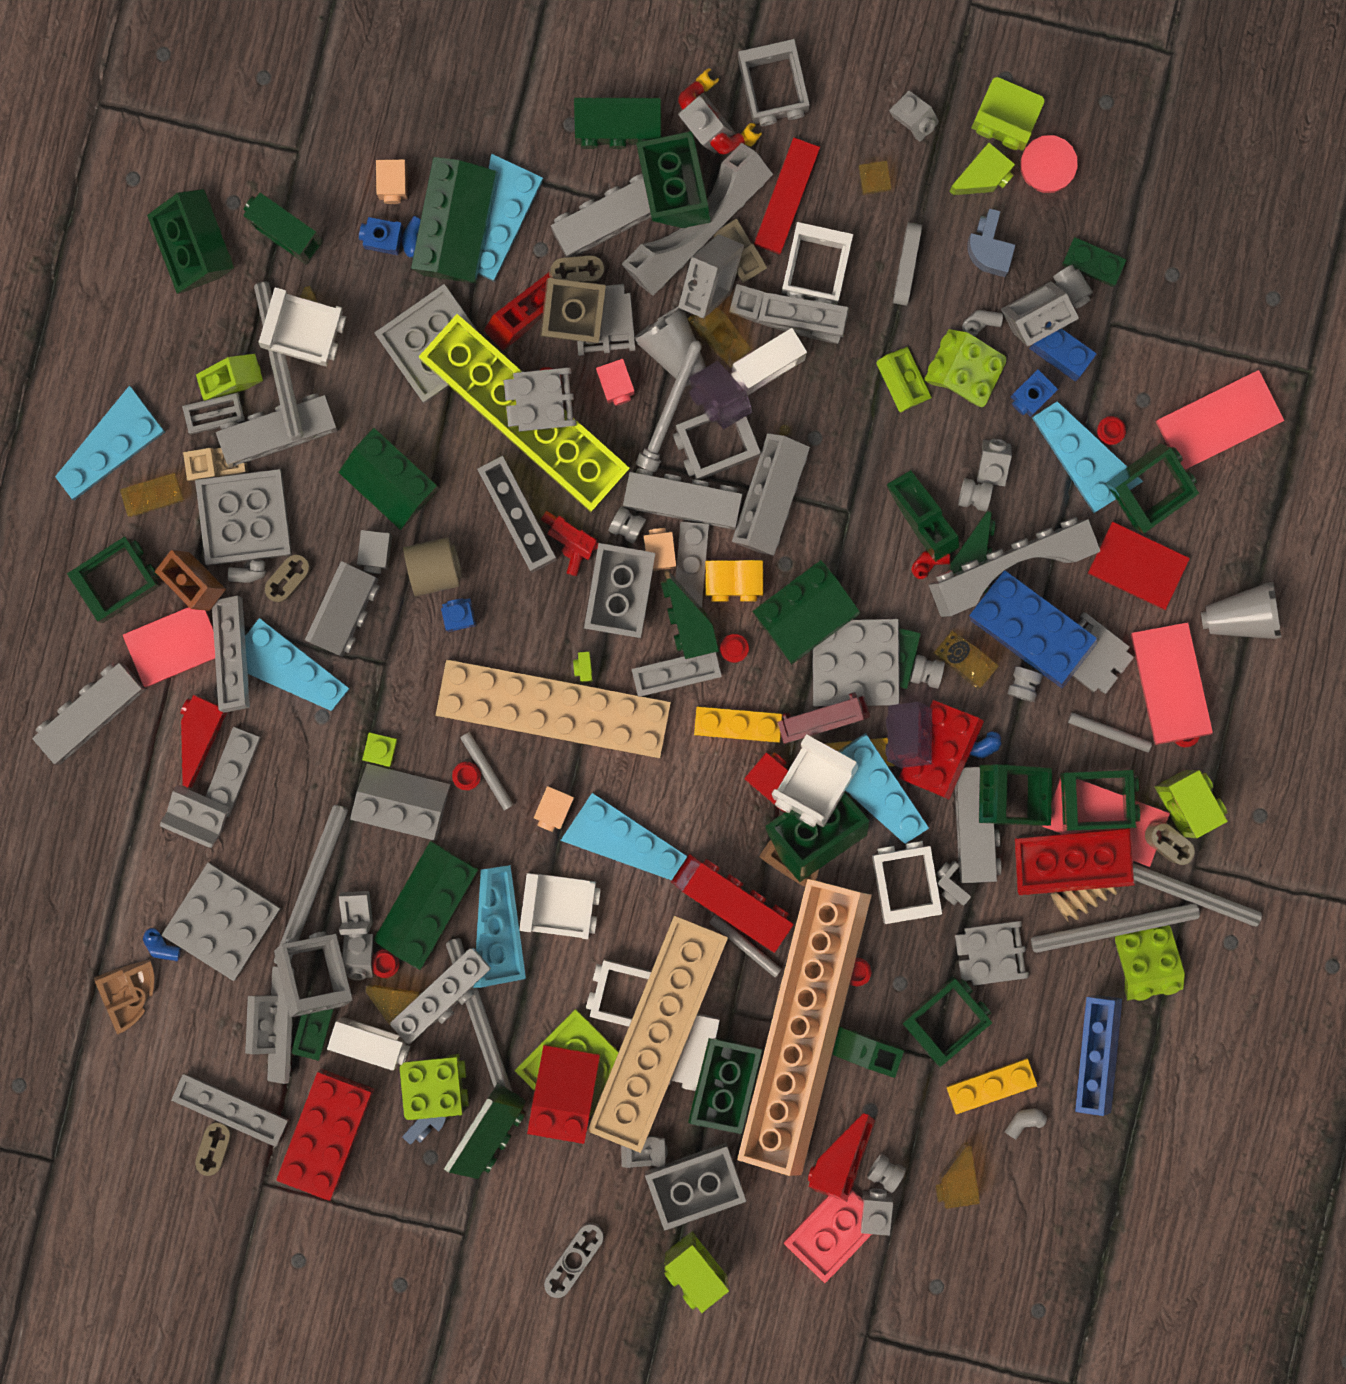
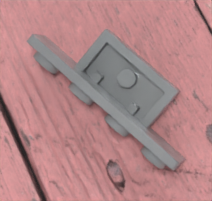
M470 948L390 1023L391 1027L406 1044H411L430 1025L438 1021L441 1024L446 1022L454 1014L452 1008L456 1004L460 1003L463 1005L475 995L472 991L474 984L491 969L490 966L474 948Z
M273 967L271 995L248 996L245 1053L268 1054L267 1080L287 1084L289 1083L291 1071L292 1017L290 1018L278 967Z

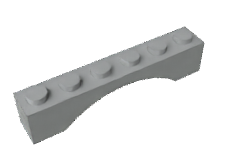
M741 143L721 163L717 181L707 199L711 223L680 228L667 237L641 244L622 263L623 267L639 286L651 295H654L745 205L746 201L758 189L764 186L765 182L773 175L757 152Z
M1077 517L1070 518L1060 523L1062 528L1053 531L1052 527L1037 532V538L1028 542V539L1025 538L1012 543V549L1003 552V549L988 553L986 555L987 560L978 563V560H973L961 565L962 571L955 574L950 570L937 575V581L929 584L940 616H953L976 606L982 593L992 580L1005 569L1020 561L1039 557L1071 563L1100 552L1089 519L1078 521Z

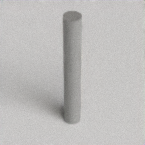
M1073 712L1069 716L1068 723L1147 753L1151 749L1152 742Z
M468 732L461 736L460 739L503 810L505 811L514 805L471 733Z
M715 914L709 921L712 926L727 936L730 941L772 976L776 977L782 970L781 967L721 917Z

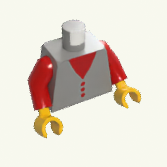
M706 69L696 78L695 82L679 95L678 102L682 111L678 115L699 142L715 154L717 152L719 154H728L734 151L741 143L753 146L762 135V133L755 134L752 132L756 125L749 123L741 134H736L703 93L711 89L719 81L718 78L711 80L708 76V72L711 69Z

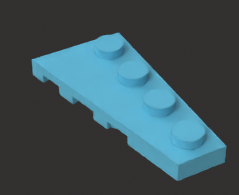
M491 154L489 169L497 171L498 176L478 274L495 282L537 195L543 178Z
M129 386L55 477L71 499L76 500L164 434L165 431L133 388Z
M1058 402L1032 418L1092 512L1095 513L1114 501L1115 498L1105 483L1126 469L1127 466ZM1137 477L1128 483L1127 487L1131 490L1143 481Z
M259 618L246 634L247 673L330 711L336 708L350 690V688Z
M866 733L838 751L856 761L858 765V770L845 791L903 843L906 844L929 829Z
M593 793L560 840L669 880L673 879L687 858L685 854Z
M511 865L481 869L476 951L491 969L474 984L473 988L526 979Z

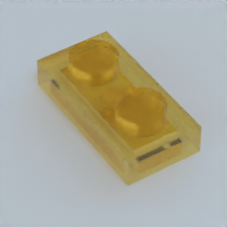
M175 473L120 489L129 518L184 501Z

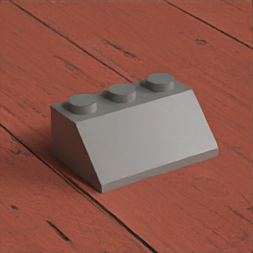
M598 544L584 625L585 629L641 638L655 553Z
M341 561L305 640L342 657L345 652L350 653L356 641L353 634L357 626L362 627L367 618L368 612L365 611L368 601H374L380 589V586L377 585L379 579Z
M367 764L357 790L350 820L430 840H437L451 784Z

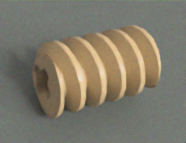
M1115 887L1065 891L1062 892V896L1053 892L1051 897L1068 922L1069 915L1075 920L1079 919L1078 909L1085 914L1089 913L1088 903L1095 908L1098 907L1096 899L1098 896L1106 902L1108 900L1107 890L1114 895L1117 894V890Z

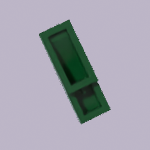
M911 470L887 484L889 492L905 519L935 562L959 548L958 535L942 516L941 508Z

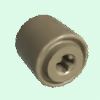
M446 537L403 547L407 571L415 597L460 586V578L462 577L460 562L455 544H451L450 538Z

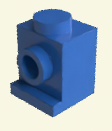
M368 217L367 224H361L359 240L363 241V247L367 250L399 255L404 227L401 222ZM376 230H384V236L376 238L374 236Z
M1037 370L1012 394L1011 398L1014 400L1012 405L1020 414L1025 415L1027 413L1031 417L1058 389ZM1030 389L1038 392L1036 399L1029 397L1028 391Z
M470 598L451 600L446 604H442L443 608H441L447 632L476 626Z

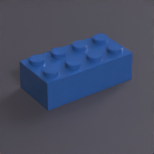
M1005 570L969 615L971 622L1062 689L1097 645V638Z

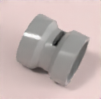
M964 478L958 505L968 507L970 504H973L977 510L986 512L993 484L984 482L975 485L974 480Z
M621 506L608 531L615 535L621 534L625 536L626 541L634 544L647 519L639 515L633 516L628 509Z
M916 655L910 682L916 684L924 682L929 687L938 689L945 661L937 659L929 661L925 656Z
M1015 667L1013 673L1015 681L1009 686L1007 694L1022 700L1035 702L1037 696L1035 691L1036 685L1041 683L1043 675L1032 670Z
M881 1153L869 1170L867 1178L874 1183L880 1182L883 1184L884 1189L893 1193L901 1182L906 1168L900 1164L894 1165L890 1163L889 1158Z

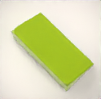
M908 347L887 354L877 361V366L899 412L908 410L932 398Z

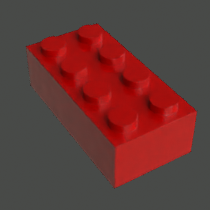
M320 1069L315 1076L276 1181L330 1201L337 1190L374 1088Z

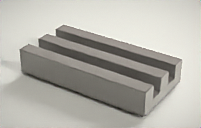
M238 393L182 406L190 435L221 428L220 426L232 421H237V424L246 422ZM234 401L235 405L195 416L190 414L191 411ZM237 413L235 417L193 426L194 422Z

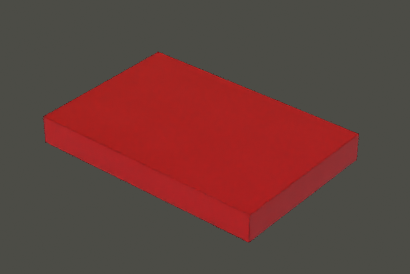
M1111 522L1099 547L1100 552L1096 553L1087 574L1162 610H1166L1190 558L1115 522Z

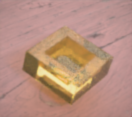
M887 161L858 166L862 195L891 191Z

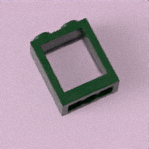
M260 192L256 197L252 196L247 201L243 216L251 227L307 265L323 243L317 232Z
M1160 443L1105 483L1134 529L1143 534L1200 494L1195 487V484H1197L1195 477L1188 469L1185 470L1180 463L1183 461V458L1175 447L1170 448ZM1163 459L1180 487L1144 513L1127 487V484Z
M124 536L67 573L97 622L105 623L160 587L157 581L160 577L155 573L156 569L151 563L147 565L143 560L142 555L145 553L136 539L131 541L130 538ZM127 550L147 581V584L107 609L86 575Z
M980 765L979 823L1051 826L1052 768ZM1007 774L1028 776L1027 818L1006 817Z
M1133 770L1060 773L1063 830L1136 828V822L1140 821L1139 804H1135L1134 793L1139 792L1138 776H1134ZM1122 778L1124 820L1078 822L1076 780Z
M954 977L950 978L901 1020L902 1024L939 1067L943 1066L992 1024V1021L988 1018L992 1014L981 1000L976 1004L970 997L973 990L963 979L957 981ZM954 989L979 1020L941 1052L915 1020L949 991Z

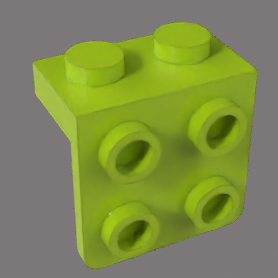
M995 77L988 88L971 129L976 130L977 134L985 138H994L1001 141L1004 146L1010 149L1023 151L1043 107L1044 98L1011 82Z
M948 329L946 335L941 340L940 348L934 360L928 367V373L924 380L931 385L948 388L974 405L984 407L1006 364V357L968 332Z
M1166 925L1115 937L1116 948L1125 975L1124 991L1127 1001L1133 999L1138 1001L1146 1000L1158 994L1172 995L1179 990H1183L1185 973L1170 926Z
M459 1054L447 1055L446 1058L408 1061L400 1065L404 1117L407 1120L462 1115L465 1111L464 1107L469 1106L468 1090L462 1088V1078H466L465 1060L460 1061Z

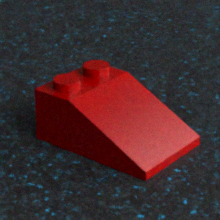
M543 1045L527 1134L585 1144L600 1054Z

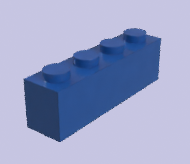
M1100 995L1086 997L1075 1112L1099 1116L1111 1113L1122 998Z

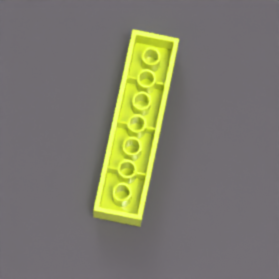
M458 314L453 317L420 354L419 359L590 512L630 469L578 421H576L577 426L521 432H519V426L508 427L506 406L516 405V400H505L504 380L514 379L513 373H520L522 371ZM564 410V419L567 421V412Z

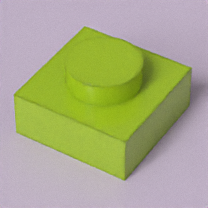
M590 652L578 653V659H573L575 677L580 676L581 682L593 681Z
M369 733L362 760L391 767L398 739Z

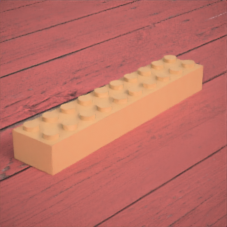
M807 879L737 1159L739 1161L788 1176L802 1175L871 894Z

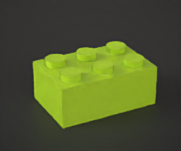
M1184 770L1154 786L1165 808L1170 813V817L1177 830L1184 837L1199 838L1228 822L1224 816L1228 813L1220 798L1215 799L1210 790L1214 788L1210 778L1206 773L1201 774L1200 770Z
M692 1231L665 1252L664 1269L666 1272L664 1274L674 1287L678 1284L680 1285L684 1293L683 1298L692 1310L697 1307L703 1313L729 1292L727 1274Z

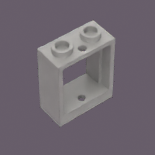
M794 39L738 52L739 66L754 124L760 123V126L775 124L777 122L776 119L788 117V120H795L805 116L804 113L809 111L810 105ZM789 59L799 103L759 112L749 68Z
M718 234L691 257L678 308L705 318L731 295L744 245Z
M1053 282L1043 285L1001 309L1013 334L1026 346L1036 343L1079 319L1067 293ZM1046 322H1051V326L1046 328Z
M740 400L676 425L677 433L673 434L678 450L684 448L688 458L683 461L689 477L694 475L696 480L712 476L757 458L761 454ZM731 413L745 452L701 469L686 431Z
M318 932L309 935V939L299 941V937L283 940L282 945L274 950L290 1018L344 1007L352 1001L336 934L326 936V932ZM323 949L334 993L299 1000L289 955Z

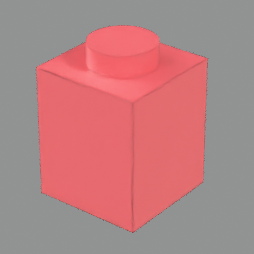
M623 359L596 368L608 404L614 402V405L618 406L631 401L630 396L635 395Z

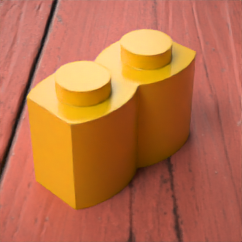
M705 561L706 597H712V602H729V597L732 596L740 597V602H757V596H763V561Z

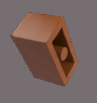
M171 550L155 570V573L193 610L210 611L226 590L190 552Z

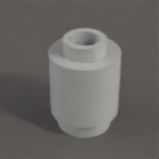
M1073 265L1068 266L1053 276L1056 281L1055 285L1067 293L1072 305L1076 309L1091 301L1089 295L1093 292L1079 269L1075 270Z

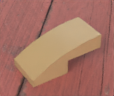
M206 448L183 452L187 481L248 473L247 462L229 468L221 448Z

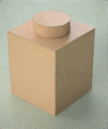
M376 160L377 196L379 200H384L385 204H399L402 199H408L407 164L405 160Z
M666 528L649 530V535L644 536L645 551L655 553L653 571L676 568L672 532L666 533Z
M547 786L534 816L535 819L539 820L537 826L551 832L554 831L555 827L561 829L575 797Z

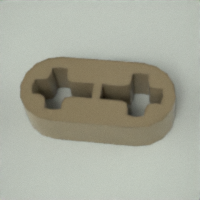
M596 256L560 258L553 262L549 270V277L593 284L600 280L604 272V265ZM588 263L592 265V268H597L593 276H590L587 271L579 272V270L586 269ZM560 266H564L565 271L574 270L573 273H568L565 279H562L561 274L555 273Z
M292 555L287 558L265 585L266 596L277 603L288 600L310 574L311 567L308 560L300 555ZM302 561L301 568L304 570L303 573H295L289 578L288 575L293 570L290 566L291 563L295 562L298 564ZM286 579L288 582L283 586L285 594L283 596L277 594L274 597L272 595L274 593L272 585L274 583L280 585Z
M1153 822L1147 827L1145 831L1146 842L1166 859L1179 865H1186L1193 859L1195 853L1193 844L1170 825L1162 822ZM1158 830L1167 839L1165 842L1158 840L1159 837L1156 835ZM1174 845L1181 847L1182 856H1178L1179 853L1173 848Z
M216 1121L206 1128L195 1162L196 1169L202 1175L211 1176L221 1169L232 1137L230 1126ZM220 1127L222 1128L221 1133L225 1135V1139L221 1138L217 1146H213L215 1136L211 1134V1131H215ZM214 1151L213 1161L217 1164L208 1170L205 1168L206 1163L202 1162V1158L206 1159L210 1152Z

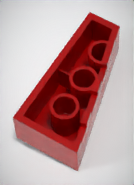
M689 854L671 880V883L680 891L775 953L794 925L786 919L789 913L777 905H774L771 909L764 904L765 897L753 889L750 893H747L741 889L743 885L741 881L730 874L725 878L718 873L720 868L708 859L701 862Z

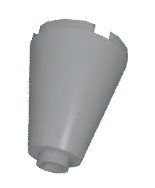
M678 307L658 318V321L651 326H647L634 337L637 344L675 379L678 376L691 342L696 341L684 310ZM699 352L686 386L690 385L694 388L706 380L704 374L708 370L701 352Z
M1273 582L1259 585L1206 606V612H1201L1203 629H1209L1210 634L1267 639L1281 638Z

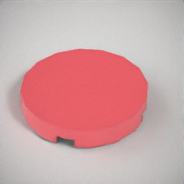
M1055 135L1041 136L1034 139L1025 148L1020 160V171L1025 182L1042 193H1055L1064 189L1073 180L1077 170V156L1073 147L1065 139Z

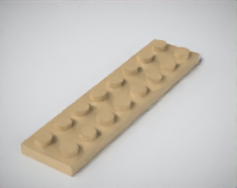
M446 660L435 716L660 758L671 702Z
M674 915L587 1129L588 1132L641 1153L728 939L727 936Z

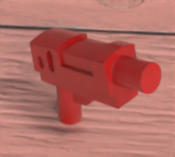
M546 511L541 521L551 526L547 534L565 545L562 552L570 559L566 574L577 577L582 557L589 561L593 551L598 549L599 543L596 538L587 532L580 531L566 522V519L562 516L556 517Z

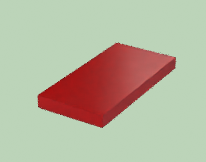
M1130 828L1015 838L1017 888L1019 895L1135 886Z

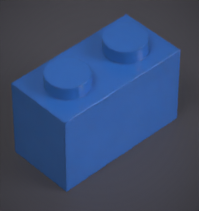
M1048 322L1045 327L1049 328L1051 326V322ZM1059 329L1037 341L1029 348L1074 381L1082 375L1096 355L1094 351L1063 329Z

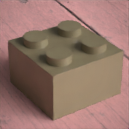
M548 278L546 281L540 336L599 343L606 285Z

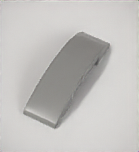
M736 284L729 313L785 332L791 329L760 323L759 315L764 292ZM792 328L796 335L838 344L840 340L839 336Z

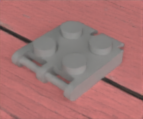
M624 284L608 285L605 288L599 343H603V345L584 347V345H594L596 343L577 341L579 356L584 355V352L594 351L610 353V350L628 348L630 351H635L630 293H624ZM629 341V343L609 344V342Z
M571 368L513 373L514 379L504 380L505 400H516V405L506 406L508 427L519 426V432L577 426L576 420H573L571 400H574V395L570 394L569 374H571ZM560 375H563L564 395H562ZM563 401L566 402L567 421L564 419Z
M1083 612L1080 616L1082 620L1078 624L1083 627L1088 623L1085 630L1097 638V645L1074 673L1073 677L1092 692L1099 689L1106 694L1118 679L1111 672L1112 669L1122 674L1134 657L1126 652L1129 649L1127 644L1087 613Z
M1021 921L964 928L965 934L955 935L958 956L968 954L967 960L959 961L961 979L964 981L971 980L974 986L1029 978V973L1025 972L1023 953L1026 951L1025 946H1022L1019 929V927H1022ZM1011 928H1014L1016 947H1014L1013 944V935ZM1015 954H1017V956H1018L1019 971H1020L1019 973L1017 972V963H1016Z

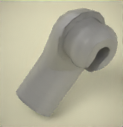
M976 310L965 319L962 329L964 332L976 336L986 325L1001 327L1003 313Z
M1036 1108L1020 1110L1006 1128L1005 1133L1017 1140L1024 1127L1036 1126L1037 1128H1042L1047 1122V1117L1041 1110Z

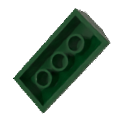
M433 157L411 269L426 277L476 284L498 176L497 171L461 160Z
M430 841L373 940L399 959L419 970L423 969L480 869Z

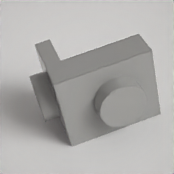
M910 91L889 110L892 117L910 129L915 139L919 142L930 134L939 123L932 107Z
M1001 439L983 440L977 482L1005 486L1012 456L1011 444Z
M952 861L950 864L945 862L935 874L938 877L936 882L944 890L941 895L954 906L957 902L964 906L971 896L949 879L960 866L956 861Z
M369 891L341 892L339 895L342 924L339 928L340 935L356 938L367 934L373 924Z
M365 934L356 938L344 935L342 960L347 978L363 980L373 977V934Z
M648 1135L641 1153L621 1145L622 1167H665L668 1150L664 1138Z
M879 1188L863 1191L861 1233L890 1236L893 1210L892 1195L887 1193L886 1190Z

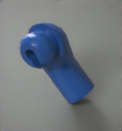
M416 216L412 217L401 237L405 254L412 258L421 221Z
M994 731L988 732L986 738L978 743H974L969 755L985 758L998 751L1001 747L1000 734Z
M155 928L145 931L143 942L152 957L179 961L180 947L166 945L161 934Z

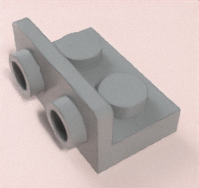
M177 785L172 792L167 812L162 818L160 826L212 848L223 831L230 807Z

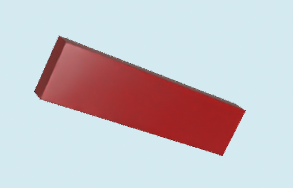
M793 137L755 239V246L781 255L820 150L819 146Z

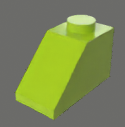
M988 143L952 185L949 192L953 195L994 192L998 186L1004 188L1014 176L1011 171L1015 164Z
M255 354L227 357L196 374L203 401L247 390L263 381Z

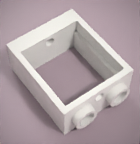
M797 222L781 294H786L788 297L837 305L853 234ZM800 240L842 249L832 294L791 285Z
M791 328L735 362L730 379L738 392L743 390L746 396L805 361L807 351Z
M923 841L907 843L904 850L895 851L894 846L878 848V854L872 855L883 923L889 924L941 915L942 910L931 847L928 845L923 846ZM923 855L931 903L890 910L882 862Z
M604 959L603 965H596L593 981L598 982L596 993H589L586 1009L591 1010L590 1017L629 1026L632 1018L599 1010L608 971L613 970L648 979L651 970Z
M341 1017L335 1022L327 1050L393 1071L398 1065H403L410 1046L406 1045L405 1041L398 1034L345 1017Z

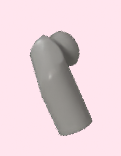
M252 560L250 562V569L229 567L228 581L250 583L263 578L266 574V570H264L265 562L263 560Z

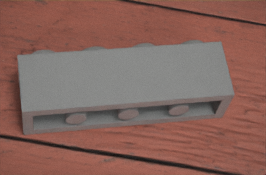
M642 173L633 177L630 180L631 184L620 189L619 186H616L605 192V197L595 202L594 199H591L580 205V210L570 215L567 212L554 219L555 223L551 225V229L566 258L576 257L651 218Z
M318 393L302 398L303 403L297 404L303 431L301 439H288L281 405L275 407L276 412L267 415L264 412L250 415L247 422L237 424V421H232L220 426L221 430L217 431L216 435L228 467L231 468L337 432L325 395L319 397Z
M767 433L732 539L733 543L759 553L775 554L785 521L789 515L794 494L798 488L803 467L807 461L810 447L785 436Z
M501 456L478 468L479 474L531 573L557 561L504 457Z
M636 469V473H629L623 507L630 510L735 530L742 494L737 493V488L721 485L720 489L710 488L709 483L705 481L692 480V484L681 482V477L665 474L664 478L654 477L652 471Z
M112 663L100 673L103 677L95 684L93 682L88 683L79 691L81 696L73 703L68 701L58 709L57 712L60 715L53 721L48 719L37 727L35 731L38 734L32 739L55 765H61L147 690L125 664L118 663L115 665Z
M980 767L963 768L955 786L958 864L960 865L959 882L961 883L997 882L996 875H1001V860L995 856V847L1000 846L999 829H994V824L979 823Z

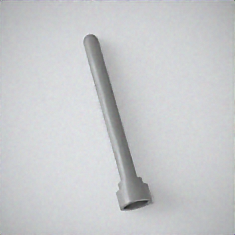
M699 341L691 342L649 446L644 448V451L638 455L636 464L646 470L656 472L661 460L659 459L660 454L658 452L701 350V343Z

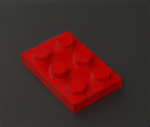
M933 700L899 779L950 800L984 721Z

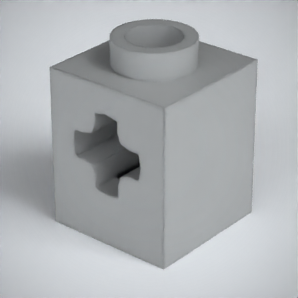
M361 530L357 565L364 567L363 572L381 574V569L388 570L392 535L390 533Z

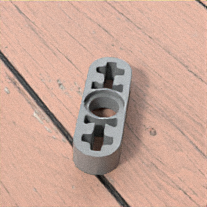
M907 223L893 297L894 304L905 306L908 304L922 230L921 224Z
M589 1222L580 1227L546 1276L544 1287L548 1295L554 1298H561L571 1289L603 1242V1230L598 1224ZM593 1229L596 1231L595 1237L598 1241L594 1242L591 1240L586 1250L591 1252L587 1255L582 1248L574 1246V1244L578 1242L581 1246L586 1237L583 1232L587 1231L590 1233ZM571 1252H576L582 1257V1264L577 1268H571L566 1263V1256ZM561 1265L567 1273L574 1276L570 1278L567 1274L562 1283L565 1288H557L555 1291L552 1289L553 1283L550 1280L552 1278L557 1280L560 1277L562 1270H559L558 1267Z

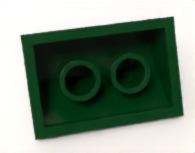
M574 98L576 145H581L583 149H596L598 145H609L611 149H625L626 145H636L638 142L661 138V98Z
M690 131L636 143L652 221L679 228L711 223L693 133Z
M205 189L178 192L147 215L177 294L218 280L234 269L231 256L228 253Z
M375 428L354 448L338 472L400 530L439 491L435 483Z
M822 560L752 611L761 627L791 665L860 614L851 598Z
M844 792L824 827L818 824L815 827L808 825L800 819L801 814L793 810L790 813H783L765 826L781 861L794 877L801 882L866 837L869 820Z
M708 1038L688 1120L689 1124L742 1134L762 1049L729 1039Z
M497 1083L444 1170L448 1173L479 1179L483 1171L489 1173L497 1160L493 1156L497 1148L503 1150L512 1136L507 1133L512 1124L518 1127L527 1113L523 1110L526 1100Z

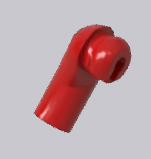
M928 551L922 552L912 565L913 575L917 579H925L935 565H950V554L935 562Z

